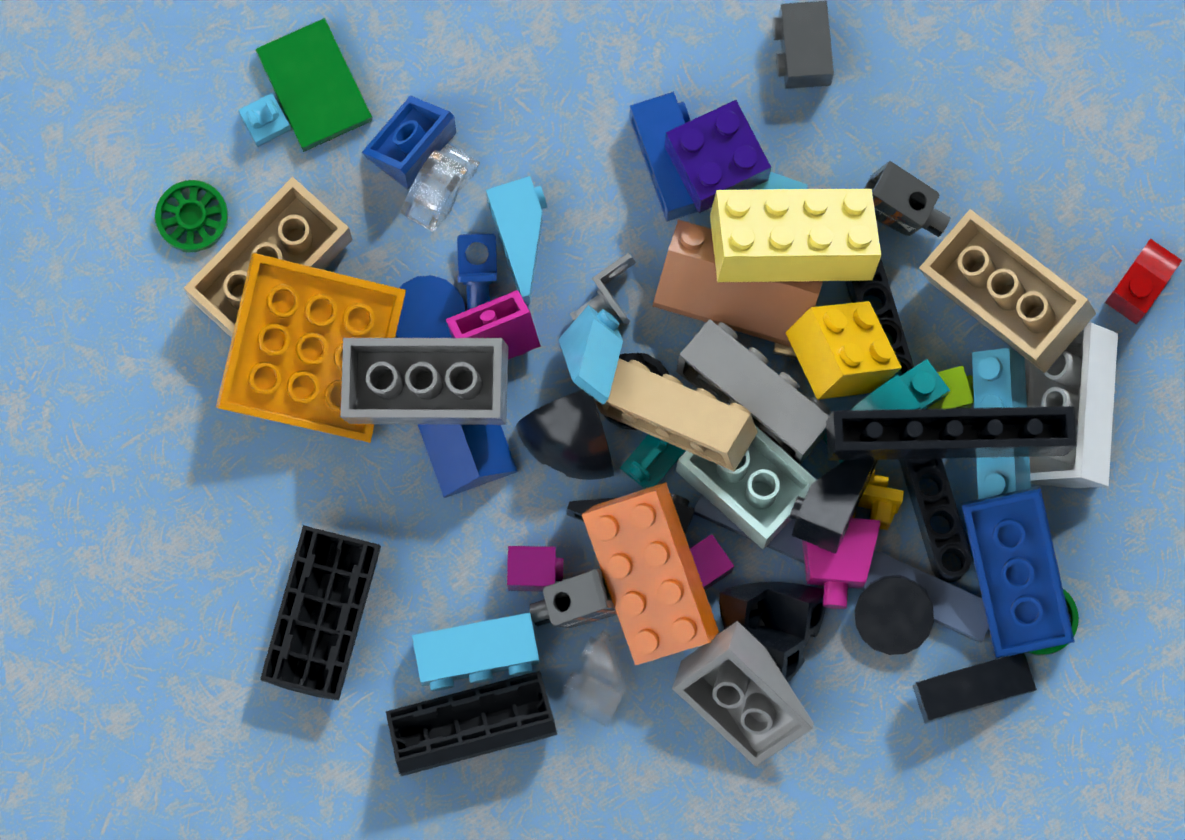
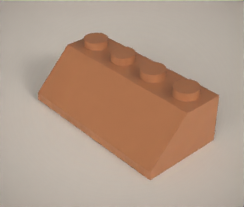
M678 219L652 307L703 322L711 319L717 325L723 322L734 331L792 347L785 332L810 307L816 306L823 281L717 282L711 229Z

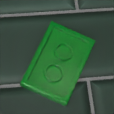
M325 18L255 48L303 152L373 121L372 115Z

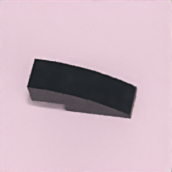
M1025 653L959 669L916 682L912 686L925 724L1037 690Z

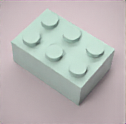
M756 425L758 433L735 471L686 451L678 459L676 472L761 549H764L791 520L789 516L797 497L805 498L811 484L816 481L809 472Z

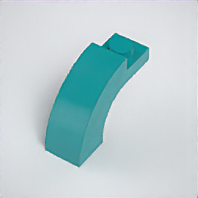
M926 359L903 375H896L881 385L850 410L927 409L947 396L950 389L928 359ZM826 433L825 436L823 437V440H824V442H825L826 444H827V433Z

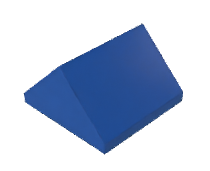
M410 95L362 153L408 190L456 134L455 117L448 110Z
M418 424L444 498L518 472L501 425Z

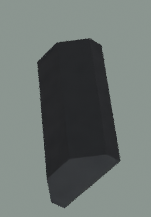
M303 525L262 670L261 681L295 692L339 701L381 546L379 544Z
M540 671L386 711L395 759L401 776L557 735L555 721Z

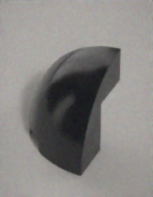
M580 390L554 400L527 414L516 424V430L524 446L543 465L546 464L564 473L567 477L575 479L596 480L614 476L612 460L595 400L586 391Z
M757 582L728 588L721 591L719 597L720 614L724 629L738 621L766 648L786 681L789 682L805 662L803 651L809 637H817L826 610L823 607L824 589L787 582Z

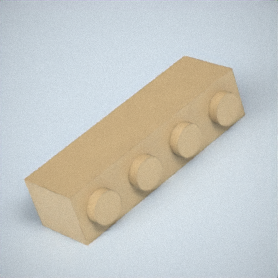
M619 358L609 399L603 405L594 398L601 414L732 471L736 470L758 433L750 411L737 403L725 404L718 401L707 390L697 388L695 391L685 387L677 378L669 374L660 376L650 372L644 364L636 360L627 362Z

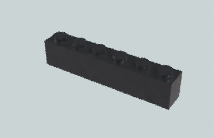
M1074 406L833 411L826 421L828 461L1066 456L1077 446Z

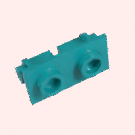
M648 434L619 469L642 488L646 489L656 486L686 450Z

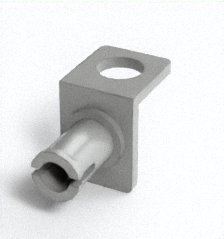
M630 253L625 254L592 278L599 288L597 290L598 295L575 312L570 313L574 321L589 305L598 313L604 309L614 316L617 314L625 325L631 322L605 286L636 263Z

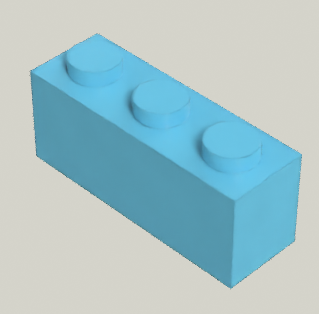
M530 613L412 635L422 687L430 685L431 691L454 687V680L469 678L471 684L490 681L494 679L493 673L506 670L509 671V676L523 675L533 672L532 665L539 664Z

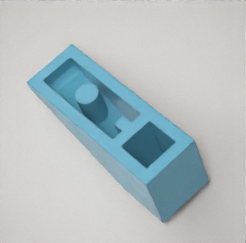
M528 176L486 190L487 203L516 289L526 305H530L543 222L542 209L547 208L541 186L534 187L531 177Z
M588 305L558 341L572 381L604 405L609 399L623 339L618 329L619 322L609 312L602 309L598 313Z

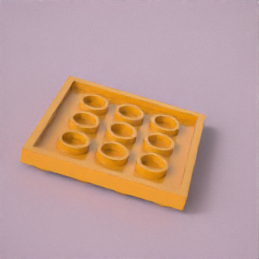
M252 253L216 408L370 443L375 424H349L341 418L343 338H395L406 290Z

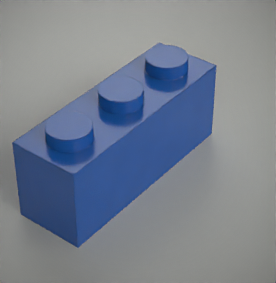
M671 92L630 105L629 118L666 222L698 212L664 147L666 132L690 121L685 103H678L675 93Z

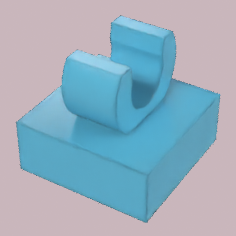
M273 93L238 110L257 147L291 130Z

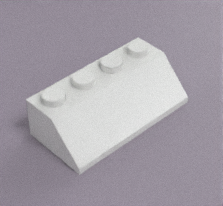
M1088 323L1046 373L1042 372L1025 358L1027 407L1074 406L1077 445L1066 456L1029 457L1031 484L1066 488L1109 486L1118 333L1094 323Z

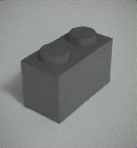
M827 1L781 4L779 16L773 17L774 40H781L782 53L776 54L777 76H784L785 89L831 86L834 68Z

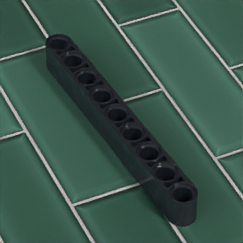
M880 258L873 281L845 282L852 303L863 302V298L868 295L877 296L881 300L883 307L879 310H874L884 332L889 333L894 340V344L891 346L902 367L900 371L904 374L914 368L882 259ZM942 458L899 459L931 569L938 579L947 583L955 582L961 579L969 570L972 559ZM922 479L933 480L938 486V494L934 496L925 495L919 488V481ZM934 516L944 517L949 523V532L944 534L935 532L930 524L931 518ZM946 553L955 554L961 562L960 570L955 572L947 570L942 564V556Z

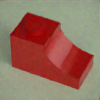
M1150 238L1105 303L1137 325L1164 289L1182 260Z

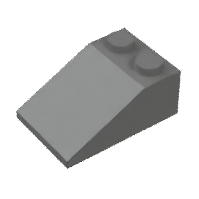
M738 621L715 636L710 643L704 644L681 660L672 689L755 767L813 729L814 723L766 648Z

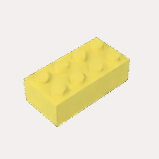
M872 189L716 190L710 213L717 282L873 281L881 258V248Z

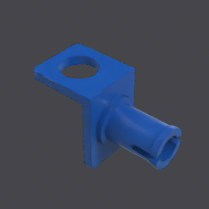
M492 233L461 234L457 237V281L462 282V285H466L467 310L489 302V284L497 281L496 236ZM474 242L484 244L489 253L487 260L479 265L470 263L466 258V249Z

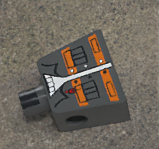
M891 161L873 173L864 189H872L876 220L904 235L910 236L923 228L940 237L950 221L948 215L934 208L939 198V193Z
M595 569L544 587L543 595L545 599L532 603L529 607L531 618L536 626L551 623L553 627L573 628L617 615L601 569Z

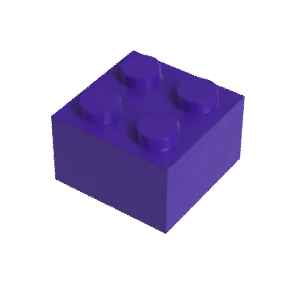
M737 100L666 132L664 147L698 213L712 207L716 190H749L769 180L771 165Z

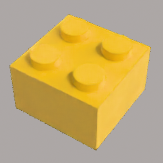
M869 301L810 307L785 332L817 400L872 393L890 380L902 368Z

